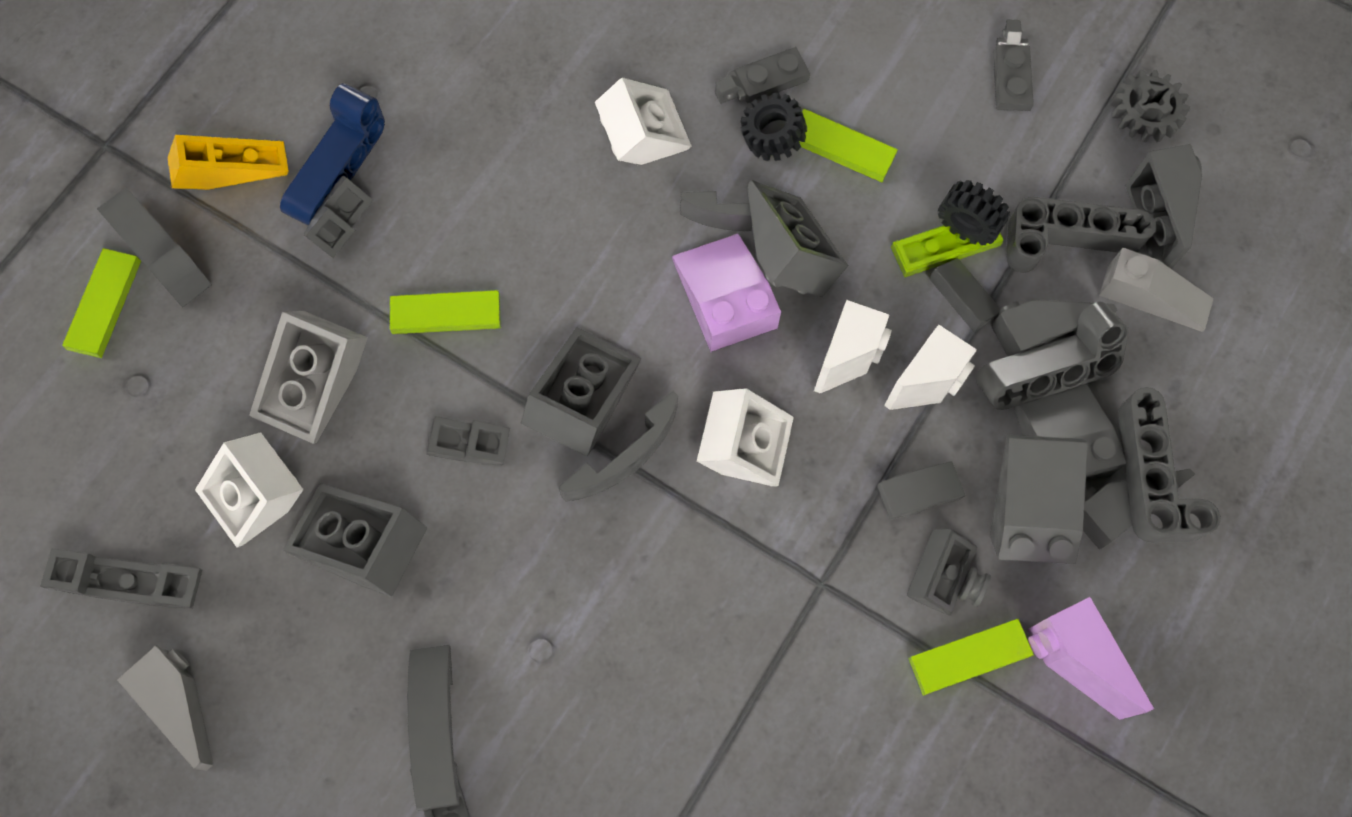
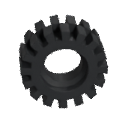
M773 93V98L769 99L768 95L765 94L761 96L762 102L759 103L756 99L751 102L753 109L746 107L744 110L746 117H741V131L750 151H753L757 158L762 155L763 160L769 161L771 155H773L775 161H780V154L785 153L788 158L792 156L790 151L792 148L796 151L801 148L799 141L805 142L807 125L801 107H799L795 99L791 101L790 95L784 94L781 99L779 93ZM777 120L786 121V125L780 131L772 134L762 133L763 128L767 124Z
M966 180L964 183L957 181L956 184H953L938 208L939 219H944L942 224L945 227H951L949 231L953 235L957 232L960 234L959 238L964 241L968 238L971 244L976 245L979 242L980 245H986L987 243L992 244L1009 219L1010 211H1007L1009 208L1007 203H1001L1003 198L1000 195H993V189L989 187L985 190L983 189V184L977 182L974 186L971 180Z

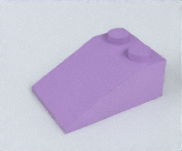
M739 234L672 256L710 352L778 328L781 310L768 280Z
M1090 597L1027 629L1030 635L1028 638L1029 645L1037 658H1042L1046 666L1119 720L1147 713L1154 709Z

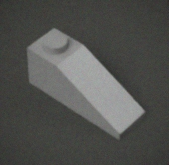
M1123 247L1108 265L1099 296L1201 332L1206 328L1214 299L1158 259Z
M155 645L117 681L193 769L207 771L213 766L195 681L186 670L190 664L176 649L173 648L168 651Z

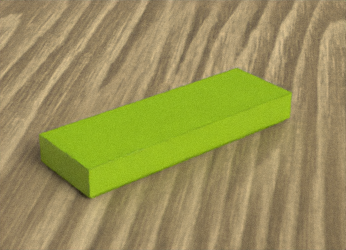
M803 109L802 113L806 121L807 132H805V142L799 141L802 148L881 183L883 182L898 149Z
M943 225L894 241L891 249L905 278L941 266L957 258L962 259L999 247L1004 239L1000 233L992 244L980 245L977 242L975 245L971 244L968 238L965 241L960 239V234L957 232L953 235L949 231L951 227Z
M105 248L102 249L62 344L66 350L97 358L103 357L140 266L141 260L137 256Z
M499 290L390 296V331L392 334L501 328Z
M1015 619L911 656L908 659L924 696L1034 656L1019 619Z

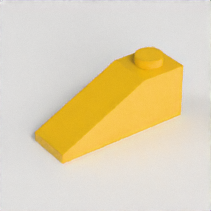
M175 135L167 157L171 186L178 189L210 190L285 176L289 172L284 141Z

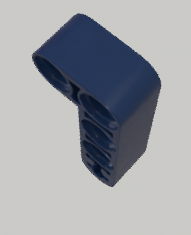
M346 83L340 84L330 99V111L335 121L291 182L280 202L282 213L307 226L339 179L344 176L350 181L352 180L384 130L385 119L378 100Z

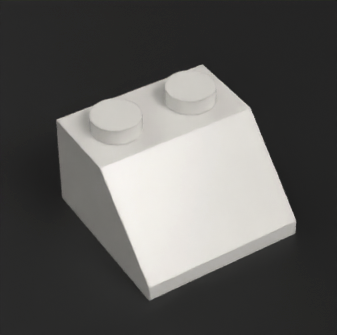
M621 78L595 101L600 114V121L605 127L612 145V151L618 161L643 165L686 151L692 147L667 89Z
M846 300L817 380L815 392L823 393L867 374L871 362L879 363L892 330L885 328L889 314Z
M938 324L896 382L884 406L889 410L941 403L947 393L955 396L975 367L969 361L977 349Z
M748 389L713 392L697 462L721 475L769 486H779L794 417Z
M261 432L224 442L195 489L236 547L243 546L287 514L304 490Z

